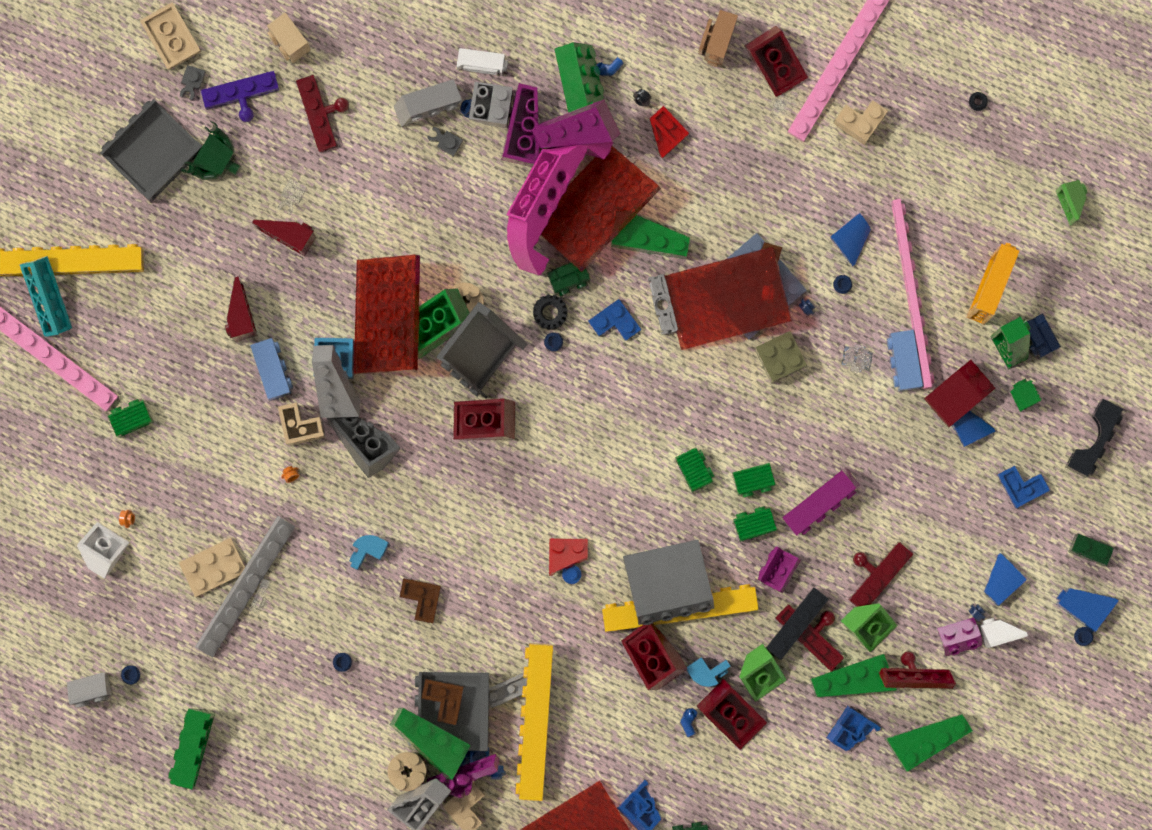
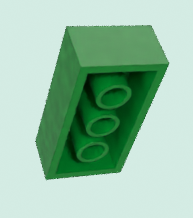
M572 42L555 48L568 113L603 100L604 88L600 82V70L596 64V52L593 46Z
M458 288L444 289L390 326L405 359L416 360L450 339L470 313Z

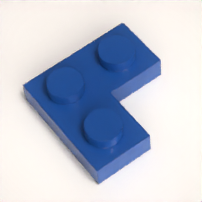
M619 299L588 320L599 337L614 326L625 341L641 331V328Z
M1015 465L997 475L1015 509L1050 491L1041 473L1024 482Z

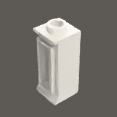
M459 48L457 70L464 69V71L498 75L500 73V76L503 75V71H507L508 60H505V54Z

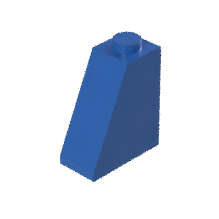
M1068 588L1066 591L1063 589L1056 597L1058 599L1056 605L1085 627L1091 629L1092 632L1098 630L1118 603L1116 598Z

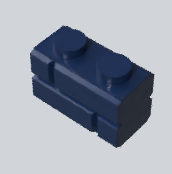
M1043 313L1027 321L1030 326L1031 346H1029V349L1034 357L1037 356L1040 359L1061 347Z

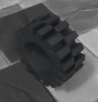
M548 294L547 296L540 297L533 307L534 320L543 329L555 330L561 327L567 318L565 302L556 295ZM548 305H553L558 310L557 316L551 320L543 316V309Z

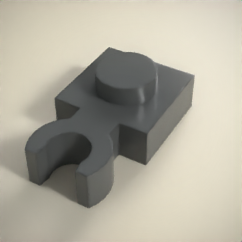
M187 65L181 81L182 84L186 85L180 91L181 98L184 97L186 92H190L191 96L189 99L191 101L194 100V88L200 90L206 73L205 70Z
M433 127L432 130L437 132V136L433 138L428 135V140L439 142L437 148L454 157L463 140L447 130L443 135L437 127Z

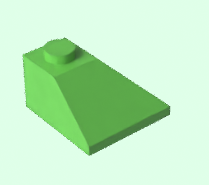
M1080 180L1064 183L1056 190L1070 226L1079 220L1087 198V189L1083 183L1081 184Z
M879 603L854 607L841 620L844 626L869 652L898 626Z
M763 644L746 655L739 676L755 702L787 680Z

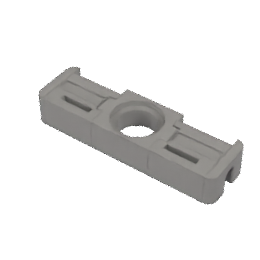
M660 274L656 277H649L648 281H651L649 284L652 296H654L652 297L656 316H659L658 320L661 331H663L661 334L675 333L678 327L665 276ZM666 300L668 308L660 310L657 307L658 301Z

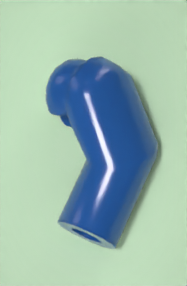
M617 57L611 64L599 62L597 66L601 76H612L620 69L624 62Z
M694 708L686 709L680 720L687 738L696 734L692 726L695 717H697V711Z

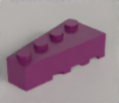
M521 83L517 86L501 156L502 161L533 167L539 156V144L532 132L539 125L538 87Z
M604 99L540 123L532 131L540 148L613 142L621 134Z
M845 467L782 518L796 536L799 533L804 535L812 529L810 525L814 521L819 523L827 517L825 513L828 510L835 511L842 505L840 501L846 497L848 500L857 493L855 489L860 484Z

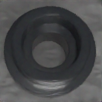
M643 89L635 91L633 94L635 103L639 106H649L651 95Z
M975 92L969 98V106L975 111L984 110L988 104L986 95L981 92ZM975 99H980L981 104L976 105Z

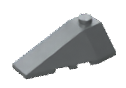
M359 417L326 418L358 467L368 478L383 470L400 450L398 444L385 431L381 432L372 423H367Z

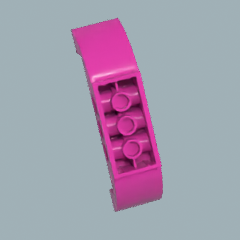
M613 142L542 149L506 214L508 216L507 241L509 250L520 270L538 276L544 272L549 259L534 250V245L538 243L539 236L548 225L550 216L556 210L561 196L566 192L567 186L571 178L576 174V169L584 159L585 154L605 159L610 153Z

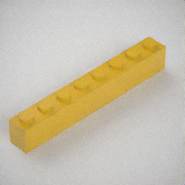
M113 244L108 245V248H100V245H90L88 249H81V246H70V249L53 246L51 250H43V247H32V250L24 251V248H12V251H5L4 248H0V277L23 276L20 264L48 256L54 275L144 272V249L139 247L138 244H127V247H119V245ZM28 267L29 273L32 275V271L30 267Z
M750 584L739 585L737 590H732L731 587L720 588V592L712 593L714 609L708 612H696L686 617L678 616L668 621L660 620L653 623L654 625L757 611L756 589L751 587ZM633 601L624 602L625 606L617 607V603L605 605L606 608L602 609L605 632L642 626L638 625Z
M529 643V647H525V659H528V666H524L523 678H527L526 686L522 687V697L525 698V705H521V717H524V725H520L519 736H523L522 744L518 745V756H521V763H517V775H520V783H516L515 794L519 795V800L543 801L553 655L552 644Z

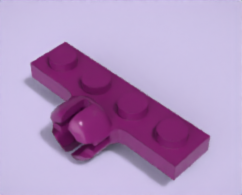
M494 754L458 768L453 780L445 778L441 773L428 778L427 782L437 779L451 790L453 796L463 798L464 792L465 796L471 793L473 781L498 771L499 758Z

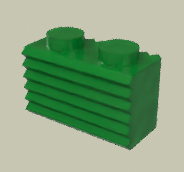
M1026 378L1012 385L1014 389L1010 391L1020 412L1037 404L1042 399L1039 398L1040 395L1037 394L1038 391L1034 387L1035 384H1032L1033 381H1027Z
M136 399L129 402V406L124 409L117 407L111 410L108 418L116 437L120 438L154 423L145 401Z
M695 447L675 457L692 493L713 483L712 478H714V474L710 467L706 468L703 462L706 458L702 450L698 451Z
M770 463L732 472L737 495H742L743 498L753 496V492L761 490V493L772 491V487L776 485Z
M765 506L754 509L755 513L747 515V511L736 514V519H733L739 542L777 531L770 508L766 509Z

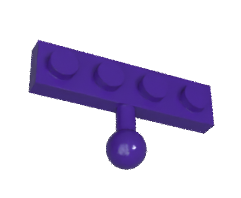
M270 71L202 89L201 94L206 110L239 101L241 107L239 111L240 120L250 122L254 117V112L248 107L246 99L279 91L275 72Z

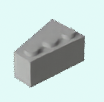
M453 79L402 95L393 107L401 127H404L429 116H436L442 111H452L458 108L457 105L462 99Z
M434 779L417 787L415 790L398 796L387 810L411 830H421L451 790L437 779Z

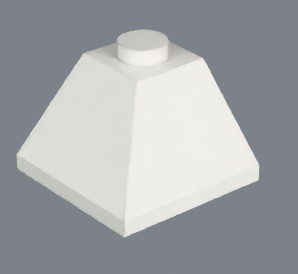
M97 522L78 543L77 547L88 569L105 578L114 568L129 542Z
M994 618L984 620V625L979 626L986 648L1028 636L1027 632L1001 620L995 621Z

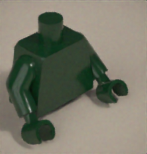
M210 120L213 128L210 130L206 126L204 128L206 131L213 133V135L209 134L193 163L184 162L189 166L188 171L185 169L181 170L183 173H191V175L201 180L223 178L227 171L237 175L241 165L233 161L236 156L233 152L234 145L229 136L218 128L215 122Z

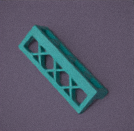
M48 256L20 264L44 337L59 335L72 329ZM28 267H30L32 275L29 273ZM47 322L50 324L52 331L49 330Z

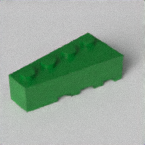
M617 207L611 247L680 259L687 258L690 237Z
M1021 316L1000 327L990 336L1008 370L1029 358L1030 326L1025 319L1022 320Z
M884 654L809 679L815 697L897 690L896 688H885L879 675L881 668H889Z
M188 708L184 717V727L179 735V747L175 750L173 760H175L174 768L170 769L168 779H171L170 784L191 790L195 789L215 714Z
M398 708L390 723V726L437 768L445 778L453 780L471 745L405 708Z
M959 714L884 739L904 771L908 772L973 730L963 714Z

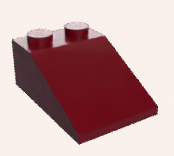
M777 26L744 45L776 98L808 78L783 31Z
M257 219L252 221L256 229L304 257L316 239L312 227L304 222L299 224L297 222Z
M239 276L234 278L226 319L228 325H225L227 335L235 342L258 336L244 285Z
M970 359L928 394L924 400L949 428L996 388Z
M500 398L454 402L453 440L515 439V401Z
M654 623L640 626L621 640L647 690H660L687 670L679 652Z
M724 679L697 705L698 709L739 750L767 724Z

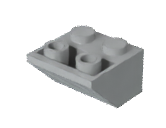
M475 82L469 120L487 126L507 128L513 87Z
M107 672L67 682L69 705H75L76 708L90 705L89 701L92 700L94 702L109 700L108 696L113 695Z

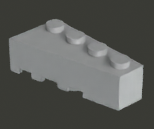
M333 345L313 347L312 366L321 418L359 417L360 399L356 396L355 389L350 384L347 372L343 370L341 360Z

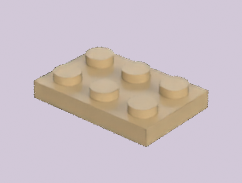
M173 2L140 20L168 71L201 52Z
M231 537L179 562L195 597L239 577L245 568Z

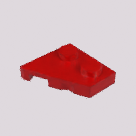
M664 106L649 119L662 159L689 135V132Z
M549 538V576L555 575L556 572L564 568L568 569L576 563L588 560V539Z

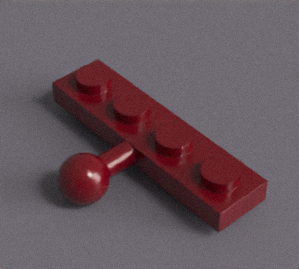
M314 74L296 80L318 151L323 152L338 147L327 114L334 111L346 112L349 108L348 100L340 97L335 100L334 104L325 107Z
M897 542L875 567L868 561L866 553L857 552L853 556L854 564L858 567H864L870 572V575L848 600L856 607L871 605L913 556V553L900 542Z
M787 604L775 619L783 626L795 610ZM824 611L820 616V622L814 628L809 624L797 640L831 672L844 657L819 634L826 626L833 625L836 620L833 612Z
M906 651L901 655V663L909 669L881 668L879 672L885 688L953 689L956 685L949 669H917L915 665L916 656L910 651Z

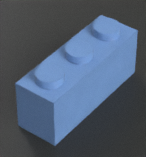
M914 330L891 333L889 338H887L888 350H892L893 357H890L891 369L895 368L896 376H893L894 387H898V392L922 388L923 383Z
M270 338L250 345L268 400L272 401L291 394L290 389L293 388L290 377L286 378L284 371L287 370L284 359L280 360L278 353L281 352L278 341L274 342Z

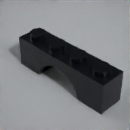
M1105 399L1099 401L1091 416L1098 427L1096 442L1088 449L1073 450L1065 468L1084 478L1094 474L1097 468L1095 465L1097 459H1101L1106 451L1103 448L1107 441L1110 442L1115 432L1112 431L1114 426L1119 425L1124 415L1121 414L1122 408Z
M813 587L765 648L776 658L782 660L829 599Z

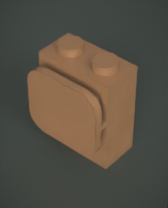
M720 10L716 23L713 26V19L709 18L698 54L702 55L703 50H705L704 60L707 61L708 65L714 67L723 65L738 15Z

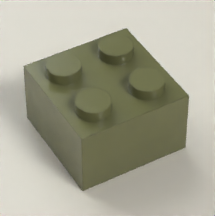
M791 331L755 348V352L771 384L807 366Z

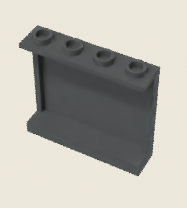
M155 99L147 101L142 106V111L138 115L134 114L129 119V124L125 128H120L115 133L116 137L111 142L107 141L102 146V151L100 152L150 203L182 172L181 169H185L188 166L184 162H192L202 148V145L180 126Z
M478 302L436 358L442 362L440 366L450 372V375L469 389L476 397L481 395L486 399L488 396L481 391L514 346L516 345L524 350L528 344L492 310Z
M699 540L623 556L638 625H650L656 621H668L674 617H686L692 613L708 612L714 609V600Z
M419 672V676H415V687H419L418 695H415V707H418L417 716L471 745L468 749L469 751H488L490 673ZM425 679L464 687L456 725L437 721L441 702L422 699Z

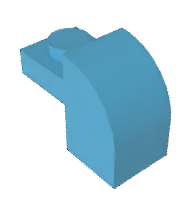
M365 535L358 538L352 546L359 550L358 552H353L349 560L351 562L350 566L359 570L367 554L381 560L390 543L374 535Z
M701 657L687 666L686 671L695 683L710 687L719 684L715 676L718 675L720 678L729 672L727 668L730 665L725 660L710 670Z

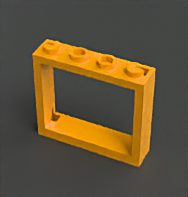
M1010 243L1001 244L993 252L966 318L984 325L994 316L1020 252L1015 246H1012Z

